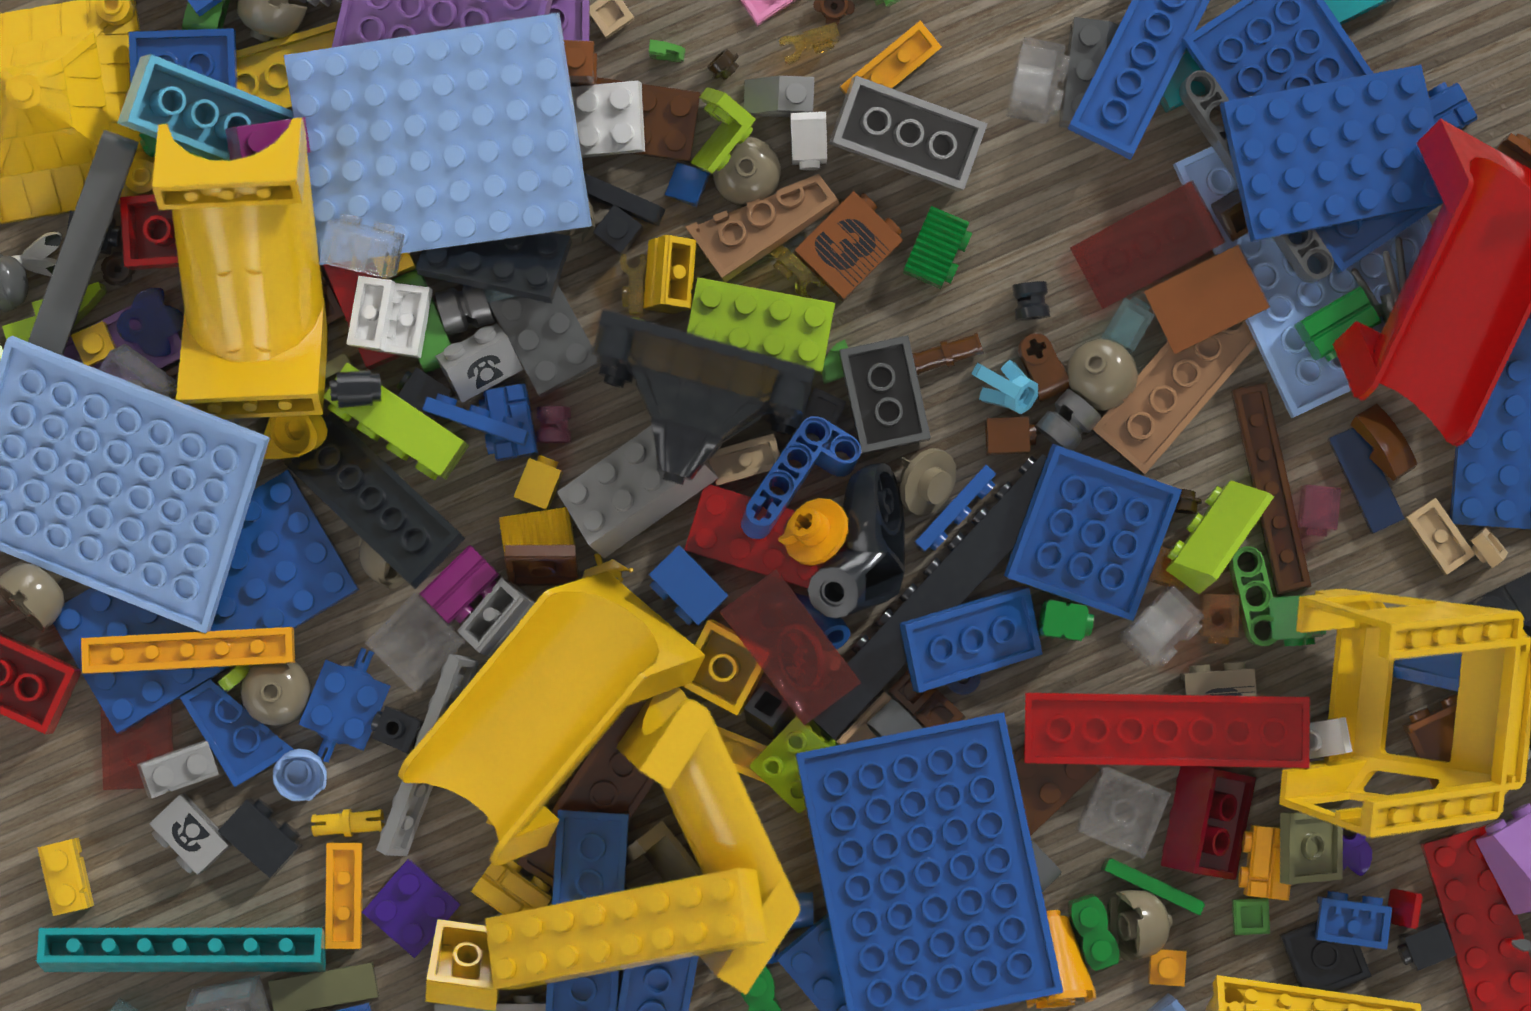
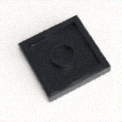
M1317 920L1279 935L1299 987L1335 991L1372 977L1360 946L1315 939Z

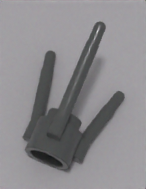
M1396 237L1395 239L1400 290H1398L1390 253L1384 251L1383 259L1391 293L1380 296L1382 303H1378L1356 268H1353L1351 271L1357 284L1364 290L1371 306L1374 307L1379 317L1382 316L1384 324H1386L1407 280L1401 237Z

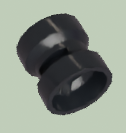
M1046 281L1012 285L1013 296L1017 299L1018 304L1015 309L1016 321L1050 317V308L1045 303V295L1048 293Z

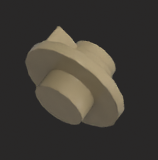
M930 448L919 453L911 461L902 457L904 468L901 473L900 493L904 507L916 515L927 516L937 511L949 498L956 481V464L952 456L941 449Z

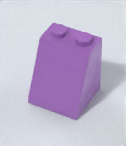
M1530 803L1511 811L1513 818L1505 822L1504 819H1499L1485 827L1487 833L1475 839L1514 915L1531 912Z

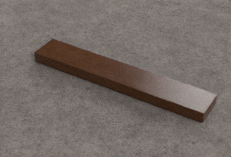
M1267 383L1231 390L1252 487L1274 496L1259 520L1275 593L1281 594L1312 587Z

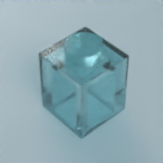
M1132 297L1131 300L1124 298L1101 337L1119 343L1131 354L1136 349L1155 315L1149 312L1151 307L1144 301L1136 297Z

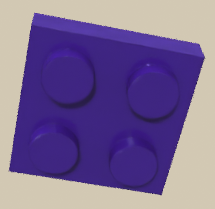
M407 859L362 913L412 957L416 958L435 936L437 919L448 921L462 904L411 859Z

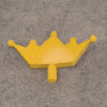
M597 553L594 555L597 566L585 569L582 579L608 571L618 578L620 582H623L622 572L629 571L632 573L633 568H627L614 559L603 563L601 555Z

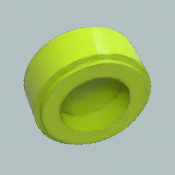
M235 666L217 683L224 691L228 692L246 677L250 666Z

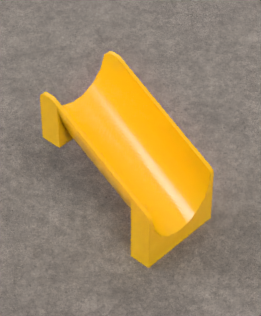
M293 118L287 130L271 146L253 156L233 161L207 160L189 154L174 141L168 124H159L152 189L158 209H172L184 305L176 401L222 419L323 415L328 329L323 298L306 131L303 119Z
M608 571L548 589L520 620L519 624L415 749L406 757L398 772V777L404 783H426L448 789L469 800L484 812L495 827L499 842L489 861L495 866L502 865L547 847L560 819L546 808L545 805L627 706L692 683L706 655Z
M678 687L648 698L616 748L641 772L661 784L703 875L736 868L757 870L767 942L699 955L718 978L746 995L799 915L800 905L710 712L695 700L687 699L683 690Z

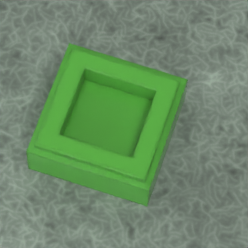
M1268 898L1232 899L1234 935L1270 934Z

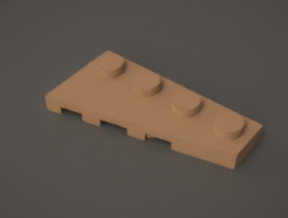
M817 174L777 190V194L763 200L757 199L752 202H746L747 206L729 213L727 210L713 215L714 219L699 225L695 222L685 227L691 237L696 240V244L723 282H727L835 209L840 203L822 177Z

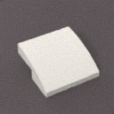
M358 276L346 344L378 352L421 358L433 290L430 287L395 283L393 280Z

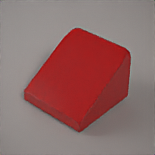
M1395 888L1391 889L1387 905L1392 907L1390 924L1412 929L1418 928L1423 899L1422 894Z

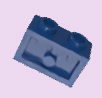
M1327 891V897L1317 896L1319 911L1315 934L1316 940L1387 950L1392 907L1383 905V898L1362 895L1361 902L1348 900V893Z

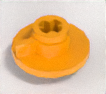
M817 498L806 502L796 509L788 520L784 534L778 540L784 544L789 556L800 564L812 566L820 564L834 556L844 544L848 532V517L843 508L831 499Z

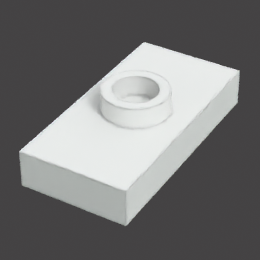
M1346 717L1310 722L1309 759L1353 752Z

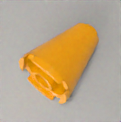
M1060 910L1046 911L1064 993L1026 1000L1027 1008H1031L1035 1004L1036 1009L1075 1005V998L1084 997L1085 1003L1096 1000V990L1068 916H1061Z

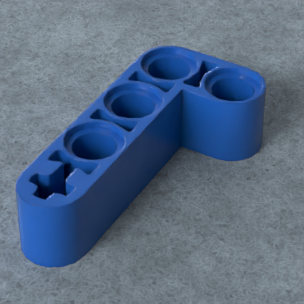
M819 416L806 418L748 502L741 520L743 532L753 539L766 537L815 464L837 477L849 475L854 470L861 454L859 442L853 436ZM813 433L819 437L820 441H811L807 438L806 434ZM836 452H844L850 459L842 460L836 455ZM796 460L801 463L802 468H794L788 461ZM770 487H779L785 494L776 495L771 492ZM764 507L767 510L765 517L761 518L760 521L756 520L755 518H757Z

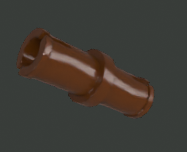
M977 333L947 343V340L940 341L941 345L915 354L912 353L917 375L945 365L950 368L955 366L954 362L984 354Z

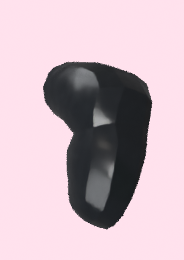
M876 463L866 465L853 474L848 481L842 506L848 517V532L844 544L811 577L808 587L811 604L826 617L839 618L885 603L900 593L905 574V520L899 486L894 472L887 464Z

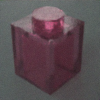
M1315 485L1301 486L1298 527L1306 529V535L1327 537L1328 531L1337 530L1341 488Z

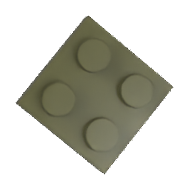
M1328 808L1327 810H1330V811L1335 812L1336 810H1343V809ZM1299 811L1280 812V883L1290 885L1343 880V828Z

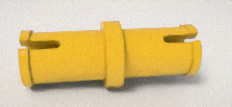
M344 809L342 813L313 814L311 823H315V826H311L312 834L314 837L344 834L345 837H352L354 833L381 832L385 823L381 822V820H385L382 809L352 812L351 809Z

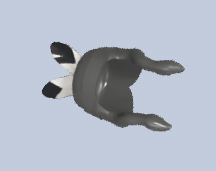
M49 232L42 235L28 246L22 255L3 256L0 254V310L8 312L17 309L18 306L25 302L29 289L25 269L52 276L57 259L48 258L47 256L59 247L62 240L61 233Z

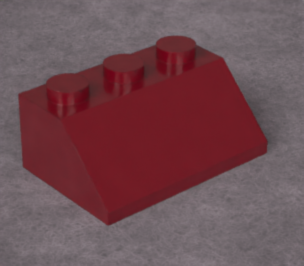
M1180 766L1173 805L1169 814L1170 820L1166 840L1162 849L1161 866L1195 874L1236 880L1242 852L1243 834L1247 827L1256 777L1204 766Z

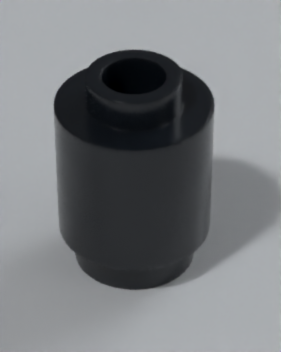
M371 370L337 372V380H330L331 401H338L339 408L373 406V402H382L380 373L371 374Z

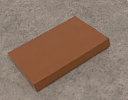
M1240 244L1144 291L1174 354L1270 308Z

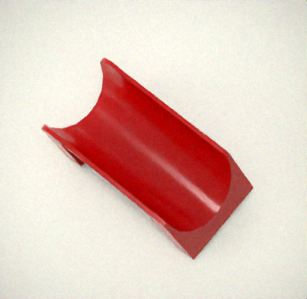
M1440 118L1417 142V145L1443 200L1441 209L1382 332L1380 333L1355 321L1333 343V347L1354 398L1361 401L1367 399L1379 384L1391 388L1420 409L1436 426L1448 443L1458 447L1473 434L1531 313V169Z

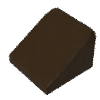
M1239 189L1211 204L1215 216L1232 242L1248 233Z

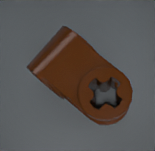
M1038 333L1030 334L1022 339L1018 346V354L1028 378L1038 383L1037 399L1041 403L1065 392L1066 389H1070L1068 374L1058 359L1049 339ZM1033 340L1035 345L1041 343L1043 346V350L1039 352L1041 357L1039 359L1035 355L1028 356L1026 352L1030 348L1029 341Z

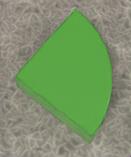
M650 39L649 56L655 60L682 63L685 58V48L676 44Z
M845 340L834 345L825 357L822 372L824 384L844 377L839 350L848 348Z

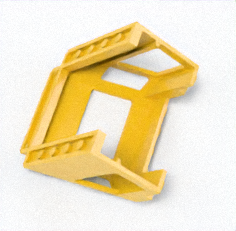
M1349 589L1315 591V595L1299 596L1297 632L1304 633L1337 629L1328 720L1346 717L1353 752L1326 756L1324 760L1309 762V768L1282 770L1279 804L1369 838L1498 819L1503 812L1504 796L1509 790L1520 789L1526 781L1531 736V636H1527L1523 630L1524 617L1521 612ZM1383 602L1408 606L1386 608ZM1462 652L1451 760L1446 762L1387 753L1385 747L1394 660ZM1377 771L1432 778L1439 781L1435 789L1402 794L1384 795L1364 791V787ZM1342 800L1363 801V807L1336 810L1335 812L1313 805Z

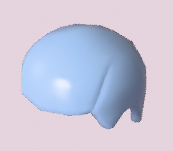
M300 748L285 753L273 767V784L280 795L291 801H311L320 791L325 790L327 782L326 767L321 758L310 750Z

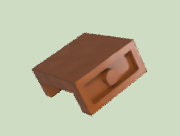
M1458 693L1441 700L1442 707L1429 712L1428 708H1424L1409 715L1410 722L1402 725L1417 758L1446 762L1451 760ZM1427 778L1431 789H1435L1439 781Z

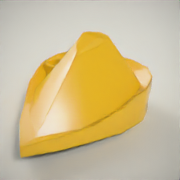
M322 415L270 417L264 432L265 436L270 437L264 459L299 457L321 446L326 440L328 433Z

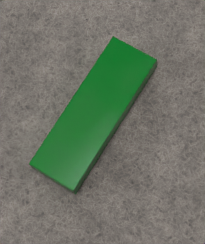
M1106 858L1101 867V870L1194 914L1201 915L1205 906L1203 901L1113 858Z

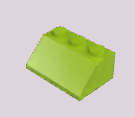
M1232 480L1223 488L1217 485L1205 501L1209 505L1203 515L1197 513L1187 526L1186 530L1190 532V535L1184 543L1178 540L1167 555L1172 561L1165 570L1196 593H1202L1219 578L1274 496L1268 492Z

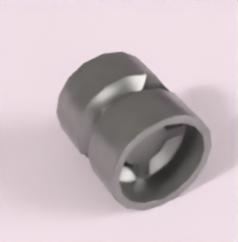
M464 285L462 291L459 292L455 288L435 293L447 336L467 331L470 324L478 328L495 323L492 309L488 304L490 301L486 289Z
M1066 389L1055 402L1056 410L1054 412L1047 411L1035 426L1051 443L1074 451L1082 442V432L1089 433L1101 420V416L1079 395L1070 389Z

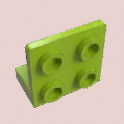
M707 87L699 96V99L706 104L703 110L718 122L722 121V123L690 163L694 167L712 174L715 170L720 171L726 166L731 158L729 153L737 143H743L753 131L751 125L756 119L725 92Z
M801 710L750 764V768L797 813H802L806 806L795 754L837 746L839 744L805 711Z

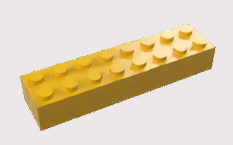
M736 868L485 918L493 987L500 990L522 989L767 942L757 870Z

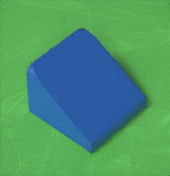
M677 162L665 195L697 207L710 175L701 169Z

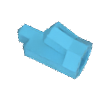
M1009 360L1002 366L1001 370L1007 378L977 363L971 374L998 389L993 390L983 387L979 400L1010 408L1019 414H1023L1033 406L1038 397V383L1027 378L1016 363Z

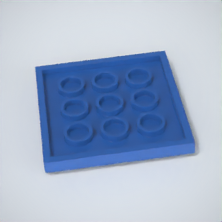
M1052 443L1004 576L1134 621L1182 490Z

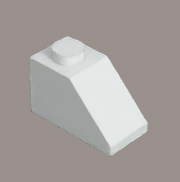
M826 112L791 113L792 165H799L800 170L820 169V164H827Z

